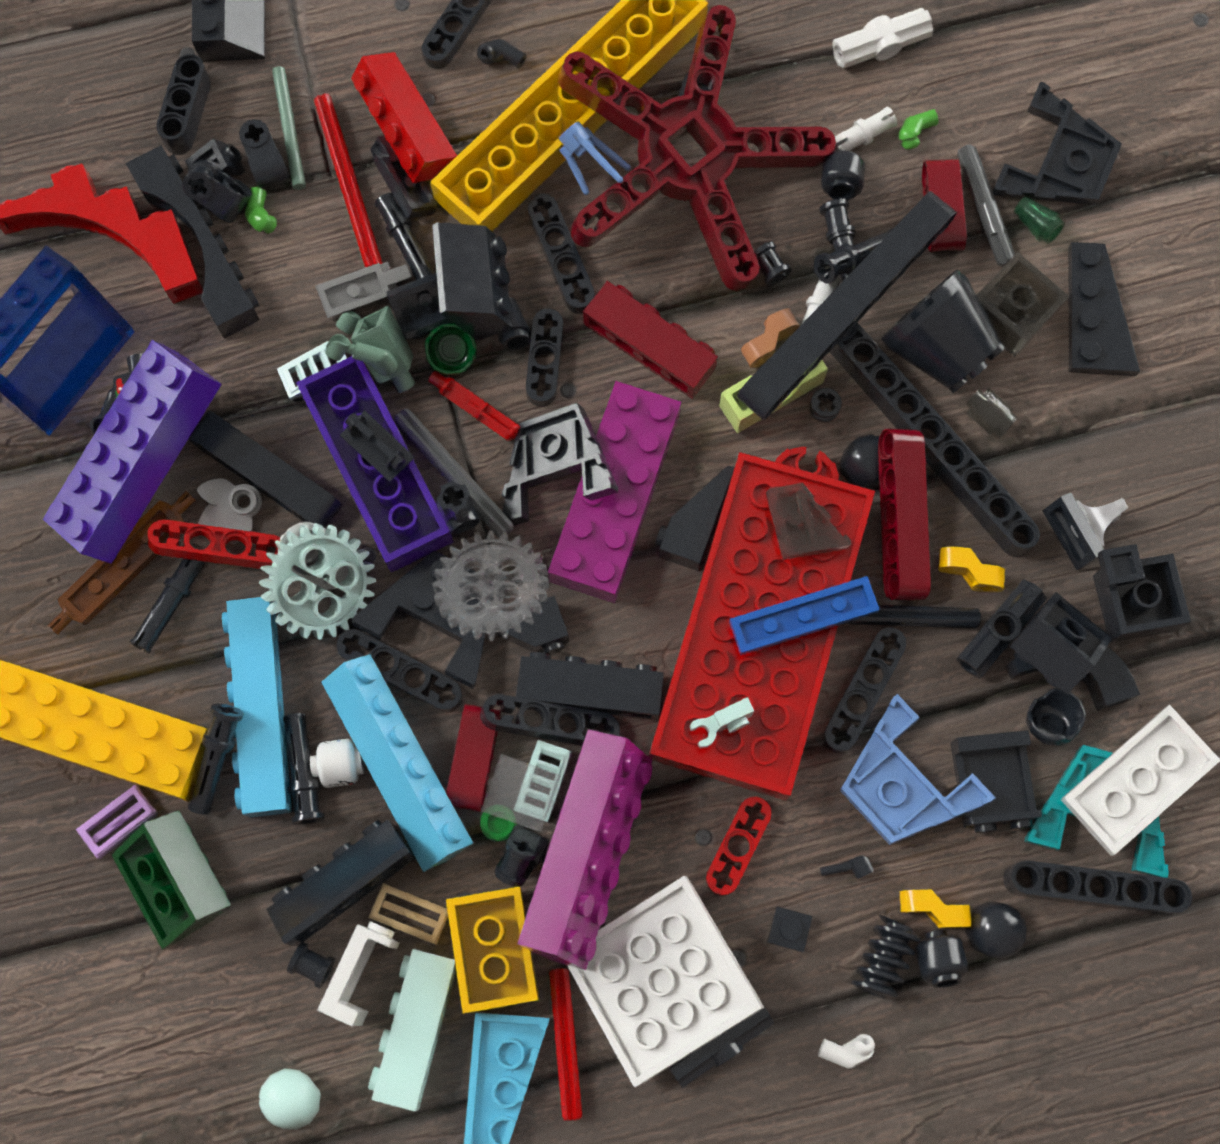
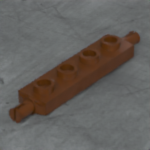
M186 490L172 505L159 500L136 523L112 564L98 559L57 599L62 611L47 625L57 635L73 620L86 626L158 556L148 546L149 527L158 520L185 522L181 515L196 500ZM162 532L159 542L166 543L169 533Z

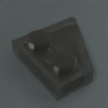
M804 483L774 487L767 490L766 496L783 560L847 549L852 545L850 538L847 535L842 536L830 522L832 517L823 506L815 502L814 495Z

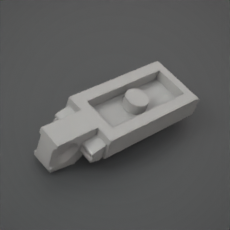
M388 262L383 264L377 263L316 285L315 287L327 318L387 297L386 292L397 288L396 283L412 276L407 264L390 270Z

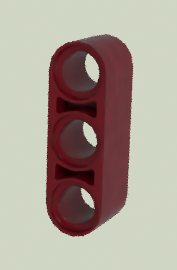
M958 159L924 160L922 165L923 197L932 191L957 211L953 221L928 249L930 252L964 251L967 231L960 162Z
M465 704L446 794L454 808L481 813L498 731L489 729L482 723L480 719L481 706ZM489 710L490 712L495 713V719H501L500 710Z

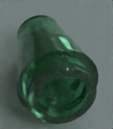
M1024 197L1014 209V213L1039 242L1043 240L1047 244L1051 243L1065 226V222L1061 220V214L1030 200L1028 197Z

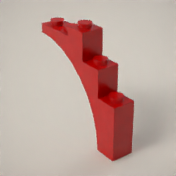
M83 164L66 166L59 172L51 174L53 187L40 188L31 195L17 200H6L0 204V229L5 235L30 228L53 226L88 230L115 240L128 247L143 259L158 276L173 304L203 293V286L180 224L172 209L154 212L148 218L142 220L136 201L127 186L107 190L103 195L98 196L92 178Z

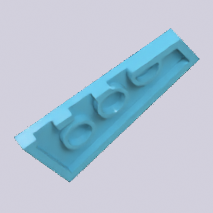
M475 1013L464 1144L510 1143L550 1018Z

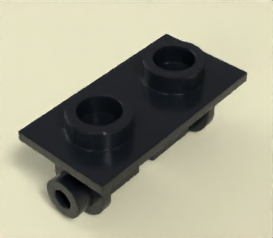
M366 411L359 416L356 413H352L346 419L345 423L348 427L340 436L389 482L415 458Z

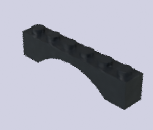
M162 145L127 162L126 165L148 204L164 211L172 209L175 217L182 221L199 240L205 261V284L201 299L223 338L225 339L259 321L260 319L255 308L260 305L251 288L243 290L239 281L245 278L235 260L230 263L226 260L224 254L229 252L220 234L213 236L209 230V227L214 224L204 207L198 209L194 203L195 200L190 199L185 194L182 186L183 182L179 177V174L184 171L174 154L167 156Z

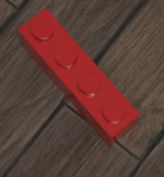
M396 53L362 56L351 77L355 88L359 91L371 115L375 118L411 181L416 183L434 179L457 157L455 151Z

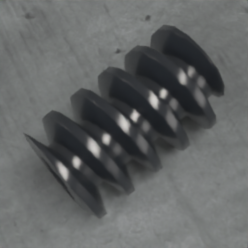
M879 915L886 926L875 925L873 930L881 939H869L867 944L875 953H863L862 958L869 967L859 966L856 972L864 981L853 980L851 985L873 996L885 999V997H898V993L890 985L891 983L903 984L904 979L896 971L897 969L909 970L910 966L902 959V956H914L916 952L907 945L908 941L920 942L921 938L910 927L889 917Z

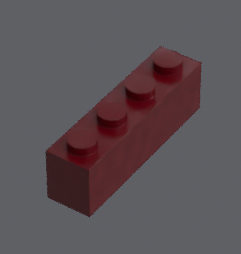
M607 281L583 311L584 325L691 399L696 396L716 369L718 356L715 355L712 347L702 341L697 343L688 336L687 331L679 324L674 322L670 324L665 321L653 306L646 303L642 305L636 301L631 292L622 285L615 286Z

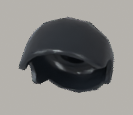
M868 434L860 436L853 440L843 451L840 459L841 471L850 484L867 489L880 484L879 435Z
M1053 688L1043 696L1033 700L1026 714V724L1030 733L1044 745L1062 746L1074 740L1084 726L1086 711L1082 701L1072 692L1066 694L1061 689Z
M995 901L985 902L974 907L970 913L971 927H966L965 931L972 948L992 958L1004 959L1017 954L1024 945L1027 934L1026 921L1021 916V913L1006 903Z

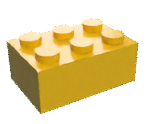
M514 887L446 899L463 1013L538 1001L539 994L532 951L517 944L526 918L522 889Z

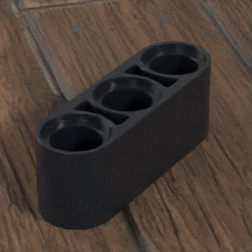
M185 54L177 59L156 125L157 132L165 148L175 155L187 153L193 146L211 87V80L202 59L194 54ZM198 73L194 77H189L191 74ZM189 102L186 106L179 107L182 103ZM180 131L179 134L170 136L173 132Z

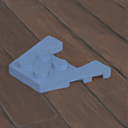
M898 694L891 700L886 712L840 790L889 845L986 806L996 798L973 773L946 797L941 795L893 743L920 718Z

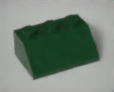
M179 810L143 823L112 854L118 869L162 950L210 923L231 905L224 888L219 884L209 866L207 857L202 853L192 835L189 824L185 822Z

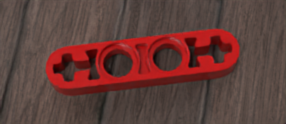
M158 520L148 529V546L155 554L261 569V566L272 565L273 561L267 557L266 552L268 547H274L275 554H278L275 541H280V537L273 534L173 520ZM162 532L169 533L166 543L159 542ZM180 534H185L184 547L179 546ZM201 535L210 541V545L203 550H198L190 545V540L195 536ZM237 540L242 542L246 549L243 553L234 555L229 553L225 546L228 542ZM252 544H256L255 557L250 556Z

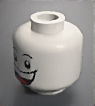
M347 738L324 741L318 745L316 755L310 756L312 777H319L320 782L326 788L352 785L358 781L360 774H364V761L353 740Z

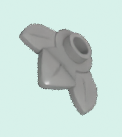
M223 478L209 480L197 488L199 495L209 503L201 514L198 524L252 531L253 516L259 512L262 505L261 495L256 488L248 484L234 486ZM242 496L250 497V505L246 508H241L238 504ZM237 540L230 541L232 545L240 542Z

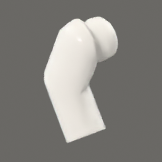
M866 1034L858 1035L843 1046L824 1039L818 1056L851 1069L871 1058L874 1053L875 1043Z

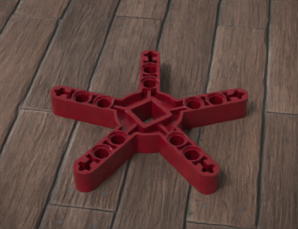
M724 5L712 7L699 28L683 96L674 97L660 104L582 52L570 53L565 58L558 75V83L565 92L639 140V165L623 177L622 183L616 182L578 213L570 230L574 242L583 247L595 245L659 193L676 200L689 201L720 277L725 286L734 291L743 290L753 281L759 272V263L725 184L726 179L734 168L819 166L836 147L835 135L826 127L735 126L728 113L717 104L736 25L734 12ZM716 26H718V31L720 33L718 34V36H713L716 30ZM704 53L712 54L716 61L708 59ZM574 71L578 72L577 76L573 74ZM589 79L592 80L590 86L587 84ZM697 83L705 84L709 91L701 90ZM597 88L607 89L611 96L601 95ZM625 107L635 108L639 115L630 114ZM685 130L689 132L707 154L692 167L688 165L670 143ZM747 143L756 145L759 152L750 150ZM780 143L788 145L791 152L783 150ZM637 182L642 184L646 189V192L641 193L636 191L632 186V183ZM607 202H614L619 205L621 212L611 211L607 206ZM708 205H715L720 210L721 215L711 213ZM597 217L599 221L594 229L588 228L586 230L583 225L589 226ZM721 235L731 238L733 246L724 244Z

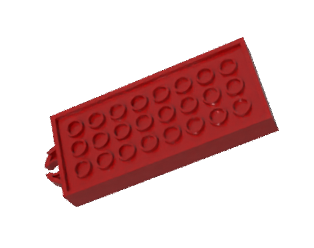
M797 447L790 450L787 448L777 457L775 462L739 452L649 753V758L652 761L785 801L788 800L792 793L838 625L740 655L729 620L743 614L850 582L875 494L873 490L839 481L836 463H833L821 451L818 452L815 459L817 470L814 473L801 470L798 463L805 458L807 447ZM748 697L754 709L752 716L747 718L749 724L732 733H729L727 728L717 732L714 742L709 747L699 748L698 742L708 737V731L702 727L691 731L689 728L691 723L700 718H708L714 715L715 712Z

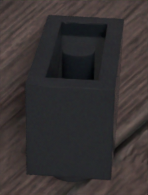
M555 596L487 619L491 633L531 652L543 651L547 654H553L565 648L564 644L569 642V635Z

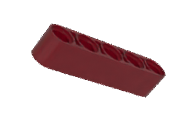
M884 429L878 440L884 592L889 600H924L928 597L931 587L924 436L919 430Z

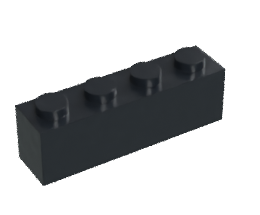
M530 652V657L521 656L516 697L599 711L616 716L658 720L664 672H657V667L646 664H637L635 669L622 668V663L612 660H602L600 665L588 664L585 658L577 656H566L565 661L551 659V655L547 653Z

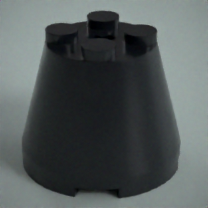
M955 270L938 284L881 338L889 350L947 387L952 393H955L968 381L965 376L968 375L971 379H974L988 366L985 361L986 358L991 361L1005 349L969 279L964 273L961 274L959 270Z

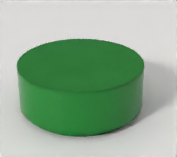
M500 804L488 807L480 819V827L483 834L495 842L508 840L517 824L513 811L509 807Z

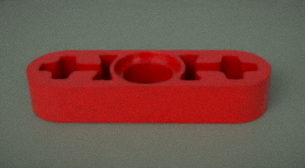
M749 797L740 805L706 873V885L713 894L726 896L737 888L771 819V808L763 798ZM756 804L761 807L760 814L764 816L763 821L757 819L753 823L750 830L757 831V835L754 838L748 831L736 829L735 826L737 822L743 827L745 826L749 818L745 808L752 809ZM742 836L747 840L749 844L747 854L737 857L730 853L728 842L732 837ZM723 854L729 861L741 864V868L738 871L732 866L728 874V878L732 880L731 886L725 884L720 889L715 886L717 880L712 875L714 872L720 873L724 869L727 862L719 861Z

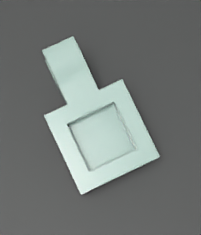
M747 697L715 712L714 715L708 718H700L693 721L689 728L691 731L702 727L708 731V737L698 742L699 748H707L714 742L717 732L727 728L729 733H732L749 724L747 718L752 716L754 709Z

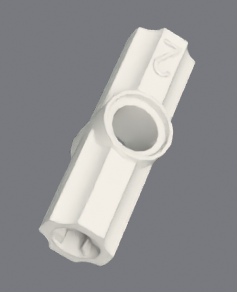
M923 8L892 19L885 15L874 18L862 30L834 39L832 43L834 58L838 66H841L843 69L874 57L878 61L887 60L896 55L902 47L932 37L934 31L932 18L928 10Z

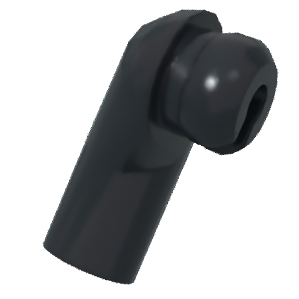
M502 39L485 42L477 48V57L485 64L506 60L519 69L527 58V54Z

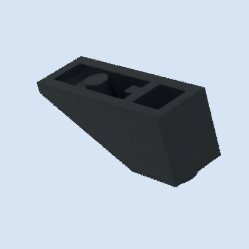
M729 465L725 467L671 517L668 527L661 526L655 545L660 546L659 558L695 571L699 570L735 467Z

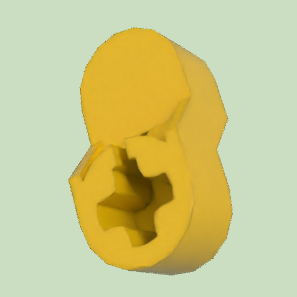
M943 547L940 549L939 571L962 575L972 591L1001 592L1004 590L1005 569L1003 567L982 564L971 548Z
M932 889L899 891L901 913H926L938 928L971 927L970 905H945Z

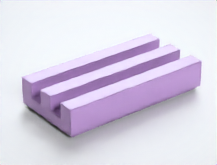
M138 785L132 786L76 829L96 858L101 859L130 837L143 823L151 821L159 814ZM133 798L138 800L137 803L92 837L90 836L89 832L121 807ZM144 808L145 812L98 847L97 843Z

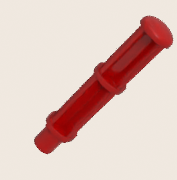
M437 371L431 374L428 382L437 387L442 396L455 403L509 442L516 438L520 429L518 423H515L488 402H485L458 383L454 378L445 377Z

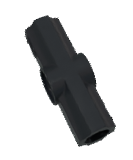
M454 481L442 485L436 505L450 530L451 536L461 538L463 541L474 536V529L480 522V518L473 507L465 484H456Z
M1023 579L956 658L961 667L970 675L981 679L1047 600L1043 590L1033 582ZM998 621L1006 624L1009 629V636L998 634L995 631L994 622Z
M764 1007V1009L675 1063L669 1069L680 1086L684 1088L713 1066L719 1067L743 1049L744 1044L770 1028L774 1021Z

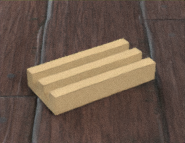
M383 883L368 918L438 945L440 935L449 917L446 908ZM387 893L436 912L440 914L438 921L386 901L385 897ZM383 907L435 928L433 934L430 935L379 914L380 909Z

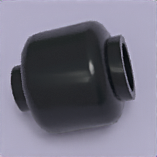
M837 151L827 156L822 166L821 188L825 194L832 199L850 200L861 193L865 179V162L863 159L851 151Z
M942 929L926 933V939L921 941L915 948L922 979L932 983L934 988H947L961 983V977L968 971L962 940L957 936L947 935V931Z

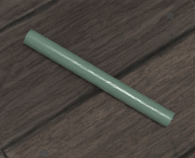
M277 66L272 69L292 186L295 190H301L306 187L286 71L284 67Z

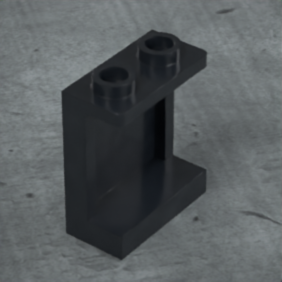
M1029 730L958 737L950 743L957 786L973 773L996 797L990 804L962 815L963 828L974 827L975 833L997 831V824L1010 823L1011 829L1033 827L1032 821L1041 818L1042 811L1036 809L1026 747L1031 745Z

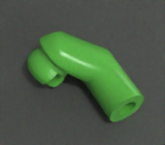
M934 109L910 116L904 121L899 131V140H902V147L909 150L918 147L920 144L918 135L921 130L938 125V116Z
M252 187L250 189L252 196L247 202L245 217L256 231H264L267 234L272 233L276 228L277 220L274 216L268 215V212L263 208L267 192L262 188Z

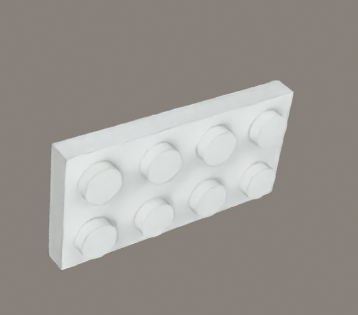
M1169 705L1061 798V801L1112 856L1119 852L1220 762V759Z

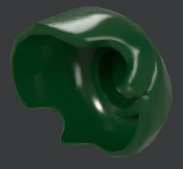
M454 323L440 325L426 339V360L435 371L443 375L461 374L471 366L476 358L477 345L475 338L471 337Z

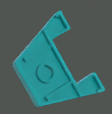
M1086 745L1079 747L1041 810L1042 817L1035 820L1033 827L1027 833L1025 843L1055 851L1060 850L1067 815L1076 817L1061 801V798L1112 755V752ZM1159 816L1138 834L1131 871L1148 876L1168 878V864H1165L1163 846H1165L1164 834L1161 832Z

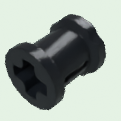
M773 241L761 245L754 251L759 263V269L765 276L764 282L768 287L780 283L792 272L791 266L784 264L776 252L777 246Z
M302 942L294 952L288 964L287 972L290 974L296 972L314 981V986L320 989L328 979L336 959L331 956L325 958L308 949V944Z

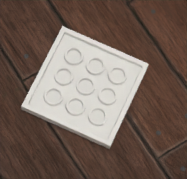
M687 876L676 880L601 928L596 937L597 947L595 955L588 962L586 970L567 965L634 1088L639 1087L764 1009L763 1004Z

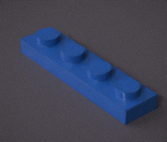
M868 576L731 618L729 623L740 655H744L878 613L880 609Z

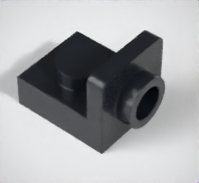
M214 138L185 160L188 169L194 162L204 160L212 163L226 174L231 172L241 176L246 172L241 163L242 156L238 149L230 143L227 144ZM202 178L197 180L201 184L204 182Z

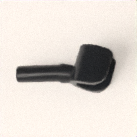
M857 856L840 864L820 867L821 876L842 873L852 869L856 879H859L873 872V867L865 856Z

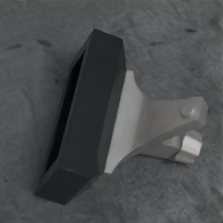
M1070 492L1059 497L1042 511L1075 569L1079 570L1098 559V553L1104 550L1103 537L1105 530L1111 522L1114 523L1120 519L1121 513L1128 509L1125 500L1121 498L1103 506L1088 507L1079 500L1076 501Z

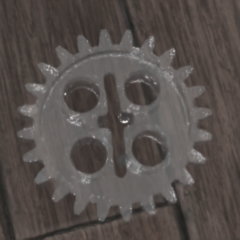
M489 531L487 539L484 540L481 539L478 533H475L474 542L471 544L466 539H461L463 547L461 550L452 546L449 548L452 556L451 559L447 557L440 558L444 569H435L434 571L438 580L432 583L434 592L437 593L434 595L436 605L440 606L441 617H448L447 620L451 628L459 625L461 635L464 636L472 629L475 640H478L483 632H487L489 640L493 641L495 632L500 631L502 636L507 639L509 628H513L516 632L521 633L520 622L524 621L532 625L534 622L531 612L542 613L540 602L548 600L545 589L549 588L548 577H545L548 575L546 564H542L540 553H534L531 543L522 547L520 536L515 537L510 542L505 531L499 539H495L493 531ZM507 566L516 567L512 571H502ZM471 568H480V570L475 573H467V571ZM505 598H516L512 603H502ZM471 599H480L475 605H466Z

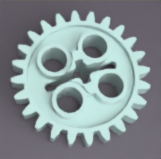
M318 523L314 524L312 533H310L307 527L301 525L299 537L290 531L286 532L289 542L284 544L276 540L275 544L280 550L278 554L270 552L266 554L273 561L272 565L261 566V570L269 574V578L259 581L261 586L269 588V591L261 595V599L268 602L273 601L266 609L267 612L271 615L279 613L275 619L276 623L282 626L288 622L287 631L294 634L299 629L300 635L306 639L311 631H313L314 637L320 640L323 637L324 630L332 637H336V626L338 625L346 631L349 630L347 620L349 618L353 619L357 615L356 611L358 608L364 609L367 606L363 602L364 597L374 596V593L366 589L368 584L376 582V579L367 575L366 572L372 570L375 566L370 562H363L370 553L365 549L357 550L361 543L360 540L353 538L348 541L349 532L341 530L337 535V527L330 524L326 528L325 533L322 525ZM313 549H317V561L315 564L307 566L305 563L306 554ZM296 565L344 591V596L339 597L321 586L315 585L306 578L292 572L291 567ZM342 566H347V577L343 581L337 582L335 579L337 570ZM294 581H300V592L294 597H289L287 594L288 586ZM325 597H330V608L323 613H319V602Z

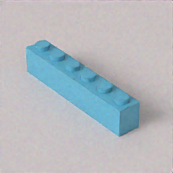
M261 597L226 601L227 612L222 613V626L224 633H229L230 645L224 649L225 663L227 668H231L232 681L227 682L228 700L230 703H234V707L244 713L242 720L237 722L233 736L237 740V752L232 753V765L234 773H239L240 787L235 788V803L237 809H242V814L249 818L292 813L291 795L288 794L290 779L286 732L283 722L284 704L278 629L275 622L276 614L271 615L266 610L273 601H264Z
M369 654L341 664L322 681V684L421 869L424 872L450 860L473 844L373 658Z

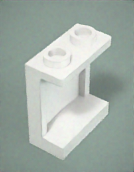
M371 921L368 927L357 924L317 1009L318 1011L350 1026L363 1025L368 1011L349 1003V1000L376 943L378 942L393 949L398 948L400 942L392 939L394 931Z

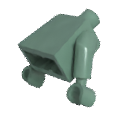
M389 306L362 319L354 311H347L340 316L336 326L347 334L353 333L351 337L353 344L342 334L333 335L326 345L325 354L328 357L340 361L346 352L351 354L352 359L365 362L379 384L391 380L397 393L404 392L415 385V381L408 371L413 360V353L404 339Z

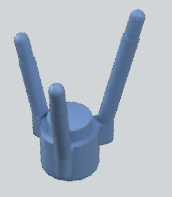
M579 121L571 125L558 138L564 145L559 151L566 158L584 195H588L590 191L573 154L580 158L588 151L618 183H622L623 178L593 145L626 171L631 169V166L599 140L588 127L584 128Z

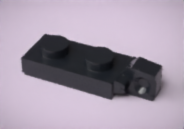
M378 136L370 151L374 157L376 167L407 219L433 215L438 209V204L425 182L413 183L405 169L401 166L400 160L385 136Z

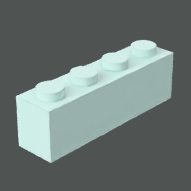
M412 949L411 956H404L399 977L404 978L401 993H394L389 1009V1014L394 1015L391 1030H384L379 1045V1052L384 1053L380 1068L374 1067L369 1081L368 1089L374 1091L371 1100L412 1111L420 1109L456 974L454 959Z

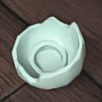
M284 1068L271 1074L261 1086L259 1105L266 1119L273 1125L282 1129L298 1130L308 1125L318 1113L320 1091L305 1073L300 1070Z

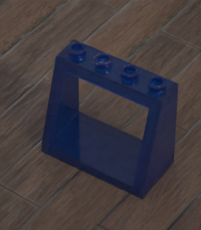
M45 245L0 299V369L68 288H70L75 296L10 374L5 378L0 373V402L50 436L135 331L74 264Z

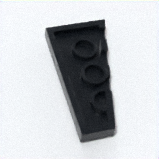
M1071 242L1068 247L1069 372L1137 376L1140 368L1106 245L1103 243Z

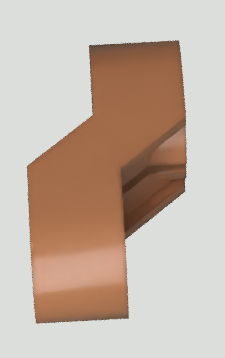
M790 308L782 309L769 315L764 322V334L750 340L741 348V352L750 368L763 365L776 352V343L791 336L800 327Z

